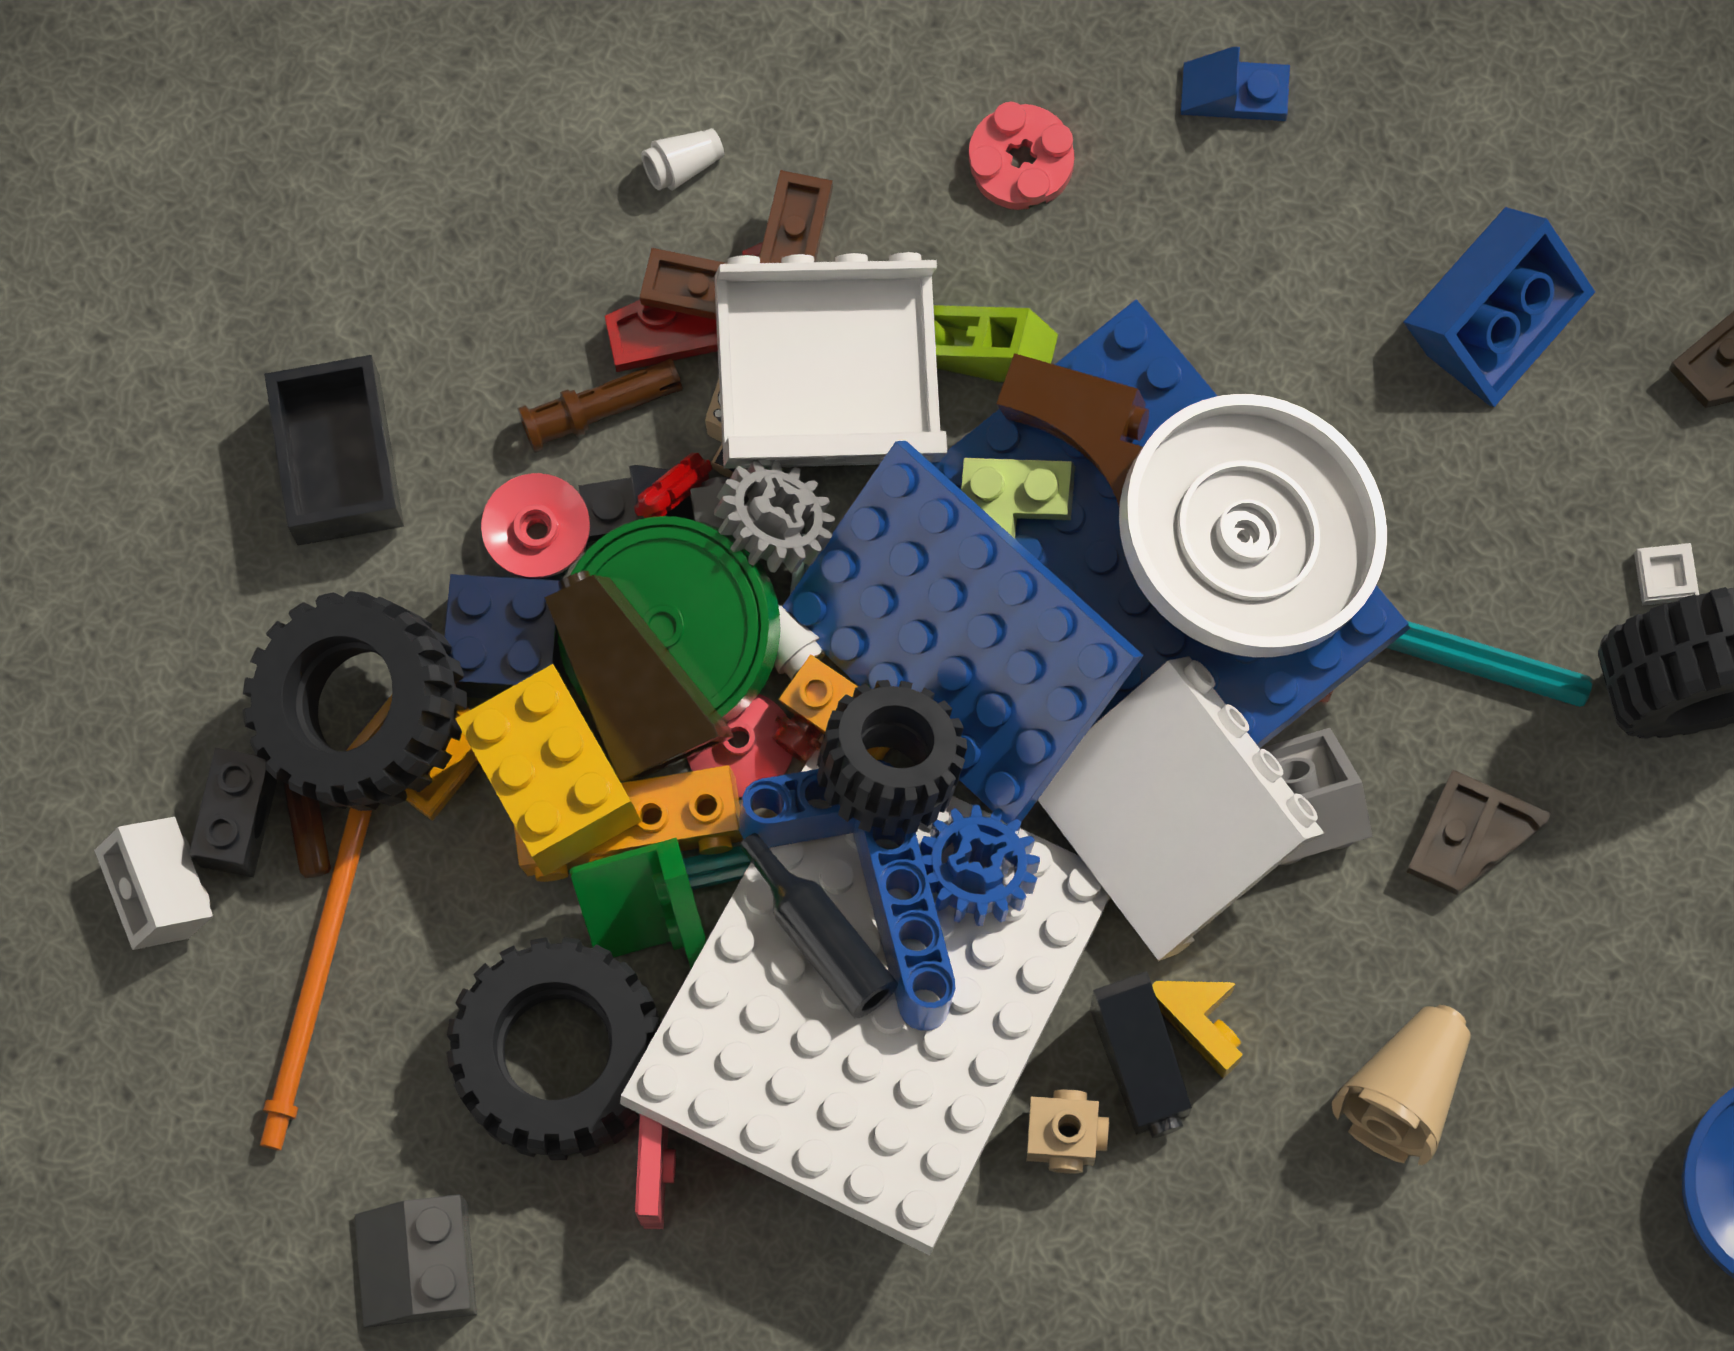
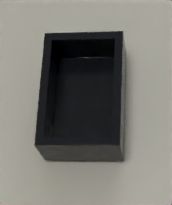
M372 355L265 373L287 525L297 546L404 527L381 379Z

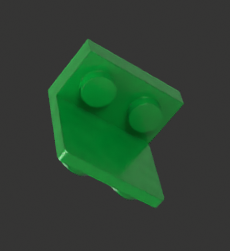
M677 837L574 866L570 869L573 886L593 947L598 945L610 951L614 958L671 941L674 950L685 948L690 968L692 969L707 940Z

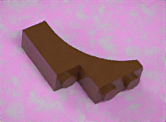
M1014 353L996 403L1005 418L1045 431L1079 451L1106 478L1117 499L1118 506H1120L1122 488L1127 473L1134 459L1143 448L1142 446L1132 444L1133 440L1140 441L1149 420V409L1145 408L1146 403L1139 390Z

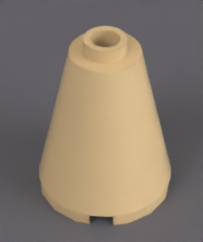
M1446 1005L1422 1008L1339 1089L1332 1101L1333 1114L1337 1120L1344 1113L1353 1123L1348 1132L1374 1152L1400 1163H1405L1409 1155L1420 1157L1418 1165H1425L1432 1159L1438 1148L1471 1038L1470 1031L1465 1025V1018L1458 1011Z

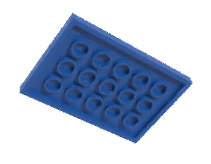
M906 440L895 441L832 533V537L824 550L820 552L814 563L810 565L782 606L799 623L805 625L819 637L816 642L823 649L824 654L858 686L866 684L871 689H874L877 681L889 680L891 686L899 687L900 681L913 683L911 689L922 692L925 687L934 692L933 700L937 703L945 700L952 708L950 719H960L964 728L961 737L967 740V751L964 756L965 762L959 780L992 811L996 808L1001 809V819L1007 825L1016 819L1021 822L1144 656Z

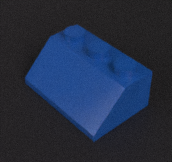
M1505 207L1403 322L1430 359L1489 406L1495 407L1593 296L1595 290L1547 218Z

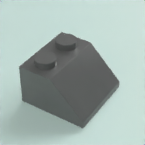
M461 1194L405 1200L355 1214L364 1328L477 1315L468 1203Z

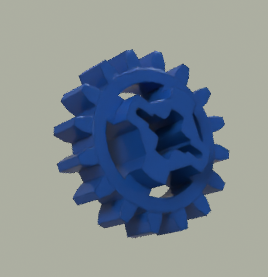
M973 805L970 817L966 818L954 808L950 811L948 825L937 819L932 823L931 837L923 836L920 850L923 855L922 858L931 892H937L938 894L935 903L936 910L939 912L949 905L955 908V922L960 923L966 913L974 914L977 926H983L986 914L993 913L1000 923L1004 922L1009 910L1008 905L1017 911H1021L1027 898L1025 894H1033L1038 878L1033 874L1037 873L1040 864V857L1030 854L1035 840L1033 836L1018 837L1022 823L1018 819L1010 822L1008 825L1001 822L1002 810L999 808L992 812L990 818L982 817L979 805ZM952 844L954 847L953 854L948 856L946 863L942 864L941 856L946 848ZM1014 866V877L1004 887L1002 883L1004 875H1007L1009 868Z

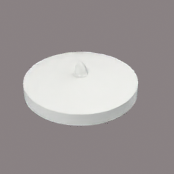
M1233 394L1202 400L1184 408L1165 421L1149 438L1134 459L1122 488L1119 506L1120 536L1126 560L1138 586L1150 603L1172 625L1202 644L1223 652L1248 657H1277L1301 652L1320 644L1340 630L1365 604L1379 579L1383 567L1387 545L1385 511L1379 490L1367 465L1353 446L1331 425L1315 414L1283 400L1253 394Z

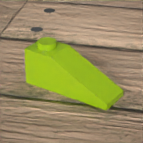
M933 305L937 369L1004 382L1014 353L1047 363L1052 362L1058 333L1030 308Z

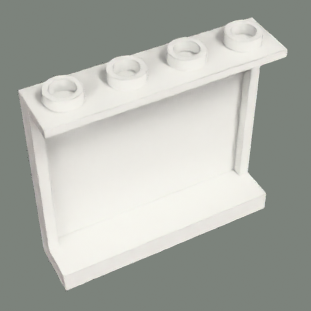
M905 252L890 255L889 261H868V256L865 254L851 253L835 257V262H814L813 256L798 254L783 257L781 259L782 263H760L759 257L744 255L727 259V264L719 265L714 281L724 469L737 468L738 466L749 468L753 460H759L763 467H770L773 460L779 461L781 467L880 465L895 441L905 440L931 463L942 460L947 454L946 431H940L932 275L937 269V260H921V254Z
M1189 656L1167 661L1094 724L1038 799L1039 803L1158 961L1183 951L1195 941L1193 936L1303 844L1317 839L1324 834L1316 823L1318 816L1313 806L1302 795L1293 793L1281 777L1283 769L1277 759L1270 752L1260 749L1247 733L1249 725L1244 716L1235 707L1229 704L1226 705L1213 689L1215 681L1211 673L1200 662L1192 661Z

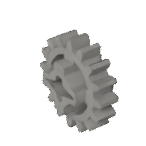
M753 460L747 470L738 466L730 479L725 481L717 495L720 502L714 510V515L725 519L718 529L720 535H733L736 540L730 549L733 552L746 549L750 552L749 564L753 566L761 558L767 560L770 572H776L782 562L785 563L791 573L796 572L802 562L808 566L812 565L832 537L829 529L835 522V517L824 513L830 500L828 497H816L813 492L818 485L815 480L808 481L805 484L799 480V468L794 467L787 474L782 472L779 461L773 460L768 470H765L759 460ZM747 495L749 500L744 506V497ZM804 527L805 535L802 537L800 532Z

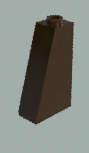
M589 571L578 572L559 581V591L544 597L619 781L641 780L734 738L727 723L610 578L597 575L590 576Z

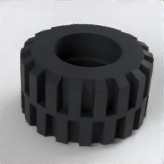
M879 680L876 682L874 689H871L866 684L856 687L853 697L846 694L838 701L836 711L832 710L816 765L819 767L817 780L819 787H826L824 798L829 806L838 804L840 806L838 815L847 822L852 818L860 821L859 829L870 832L872 826L882 828V835L894 836L896 828H902L905 834L918 831L920 822L928 827L937 820L939 812L944 813L950 804L965 762L964 756L967 751V740L961 737L964 728L960 719H950L952 708L945 700L940 703L933 700L935 693L925 687L922 692L911 689L913 683L900 681L899 687L891 686L889 680ZM887 747L898 750L908 756L916 766L894 768L884 765L874 759L867 749Z

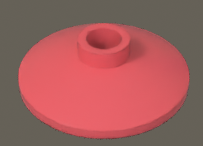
M531 473L507 481L492 494L482 515L481 531L489 555L502 569L518 577L541 579L557 575L576 562L584 551L589 538L590 518L583 498L568 482L549 474ZM540 523L548 528L546 535L541 539H532L528 536V530L534 524Z
M758 694L744 711L727 723L732 733L743 731L748 734L749 741L744 747L735 748L727 740L687 758L692 771L729 765L736 777L738 797L742 798L745 789L752 782L762 778L784 775L787 772L794 754L792 726L784 711L774 701Z

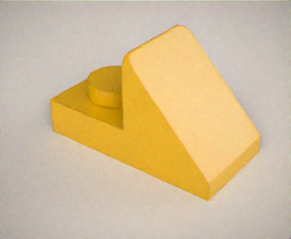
M1154 982L1152 987L1162 1016L1222 1078L1226 1077L1240 1063L1243 1056L1237 1049L1241 1041L1223 1021L1217 1019L1212 1023L1207 1016L1233 993L1235 983Z

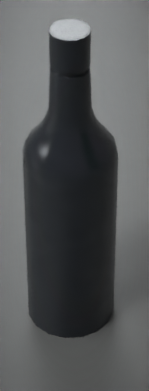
M757 833L746 837L739 847L769 885L773 896V914L776 921L855 1019L868 1015L881 1006L897 989L898 982L818 883L790 873Z

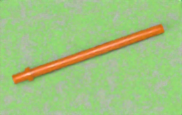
M353 808L349 810L272 1100L265 1101L263 1112L268 1115L260 1146L281 1151L289 1120H295L298 1107L294 1106V1101L372 810L359 811Z

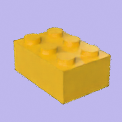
M554 664L455 718L531 857L544 876L641 822L635 807Z

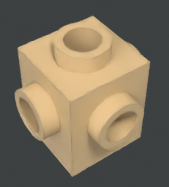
M1055 1090L1053 1098L1031 1097L1026 1161L1048 1162L1049 1171L1068 1174L1083 1173V1165L1094 1166L1096 1151H1107L1109 1117H1098L1099 1101L1087 1100V1093L1078 1090ZM1063 1126H1071L1078 1134L1073 1137H1066L1060 1133L1059 1129Z

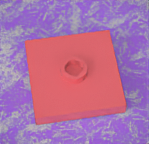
M640 1114L635 1213L644 1229H663L666 1183L675 1182L676 1149H667L668 1127Z

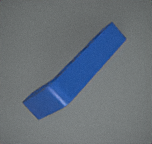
M877 760L884 765L893 767L890 763H887L882 760ZM819 769L762 778L752 782L745 789L741 802L739 831L743 839L753 833H757L768 848L853 833L887 967L890 974L898 982L894 994L902 1019L910 1027L920 1031H930L940 1027L946 1021L956 990L955 978L916 832L905 834L902 828H896L894 836L882 835V828L873 826L870 832L858 828L860 821L855 818L850 819L848 822L838 815L840 810L838 804L827 809L813 807L808 801L813 799L826 801L824 798L826 787H819L817 780ZM767 808L774 811L777 816L762 818L753 811ZM889 839L894 841L899 847L885 849L880 847L875 841ZM903 889L910 893L912 898L899 900L890 895L888 891ZM915 939L924 944L926 949L913 951L907 949L901 941ZM929 990L934 992L940 1000L925 1002L920 1000L914 992Z

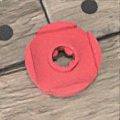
M1005 102L999 105L995 112L986 116L980 122L971 137L969 144L971 174L975 178V183L980 192L999 206L1021 210L1029 209L1030 205H1038L1044 201L1048 203L1062 193L1072 176L1074 167L1072 133L1057 116L1046 109L1034 105ZM1029 147L1031 149L1030 155L1036 158V161L1033 164L1024 162L1020 168L1014 167L1012 165L1013 156L1008 152L1012 148Z

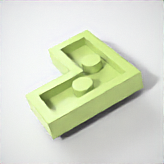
M964 458L961 490L1015 538L1017 518L1071 520L1075 466L1072 461Z

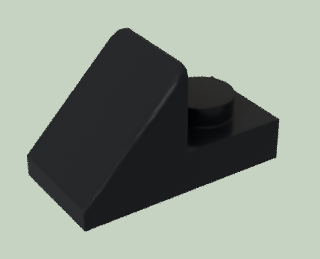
M631 465L629 466L630 478L579 485V492L586 504L590 518L588 542L598 541L610 531L624 524L644 519V516H637L634 510V505L638 503V495L646 488L653 486L652 484L669 469ZM690 495L675 508L667 511L665 516L693 520Z

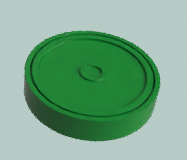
M669 516L648 517L632 521L610 531L586 551L570 575L589 571L590 576L597 575L610 578L723 720L728 723L744 711L758 696L770 676L777 657L781 629L780 612L773 585L759 561L754 566L749 564L750 552L746 549L733 552L730 548L736 539L732 535H720L719 528L690 519ZM557 630L560 656L565 671L577 693L588 705Z

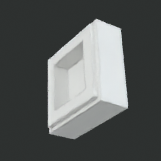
M1691 543L1636 549L1634 556L1642 606L1679 601L1683 597L1694 594L1695 596L1699 595Z

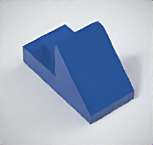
M1240 47L1227 48L1184 62L1181 115L1286 121L1290 65L1239 62Z

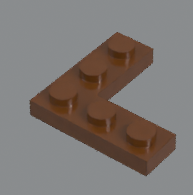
M780 170L759 256L760 263H782L781 259L783 257L798 254L811 255L814 257V262H816L833 191V180ZM651 248L639 297L640 303L645 306L716 320L714 276L719 265L727 263Z

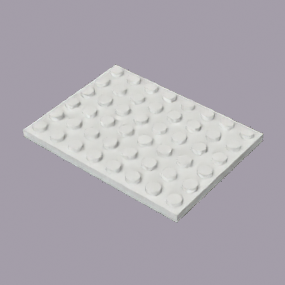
M823 734L801 772L819 769L816 765L824 738ZM952 796L949 806L944 813L939 812L937 819L948 825L950 811L954 808L961 812L964 818L970 817L973 805ZM822 799L808 801L809 804L818 809L832 807L829 806L827 801ZM981 810L982 817L990 818V813ZM920 822L916 832L919 847L923 836L931 837L932 824L927 827ZM1020 828L1018 837L1033 836L1035 843L1030 854L1040 857L1038 871L1036 874H1033L1038 878L1033 894H1025L1027 898L1021 911H1017L1008 905L1009 910L1006 921L1001 923L994 917L993 913L986 914L983 926H977L974 914L966 913L961 922L958 923L954 921L955 908L949 905L945 909L937 911L955 978L956 990L946 1021L936 1029L920 1031L910 1027L903 1021L894 993L877 1009L868 1015L855 1019L776 921L773 914L771 889L751 862L621 1094L620 1104L930 1255L1111 897L1080 856ZM853 833L769 848L790 873L797 877L813 880L822 887L888 970ZM889 839L875 841L880 847L885 849L899 847L894 841ZM952 844L943 852L941 856L942 864L946 863L948 856L953 854L954 847ZM1014 866L1009 868L1007 875H1004L1002 882L1004 887L1014 877ZM903 889L888 891L890 895L899 900L912 898V895ZM937 892L932 893L934 903H936L938 896ZM915 939L901 941L907 949L913 951L926 949L924 944ZM929 990L914 992L920 1000L925 1002L940 1000L934 992Z

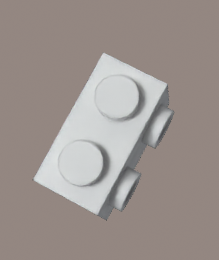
M175 817L117 827L94 850L132 950L189 939L213 917L208 892L200 883L191 860V855L189 854V843L182 836Z

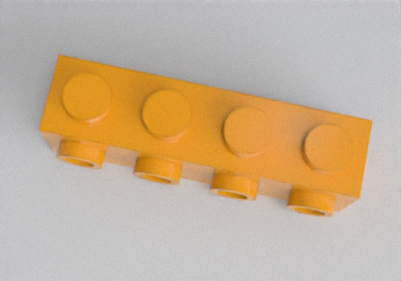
M729 765L621 783L635 807L641 822L546 876L538 868L514 826L519 866L527 876L535 875L536 881L540 882L561 880L569 876L568 870L574 866L676 837L681 851L699 849V853L702 855L728 852L732 850V843L744 840L739 831L740 804L736 777Z

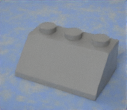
M1331 728L1260 748L1270 752L1280 763L1283 769L1281 777L1293 793L1302 795L1313 806L1318 816L1316 823L1324 832L1319 838L1303 844L1279 865H1290L1298 862L1301 858L1330 849H1343L1351 846L1354 842L1373 837L1362 781Z

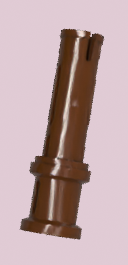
M669 358L649 368L633 372L590 390L576 394L575 390L569 391L567 389L560 392V398L531 409L526 405L517 409L531 448L536 453L541 451L543 444L571 433L577 437L584 435L585 431L589 430L588 425L646 404L662 396L682 391L683 387L675 364Z

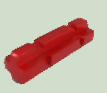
M692 452L680 461V464L672 467L652 484L653 486L646 488L638 495V503L634 505L637 516H644V518L665 516L667 511L675 508L691 494L690 489L699 488L702 482L709 479L708 473L713 468L710 460L703 459L699 453Z

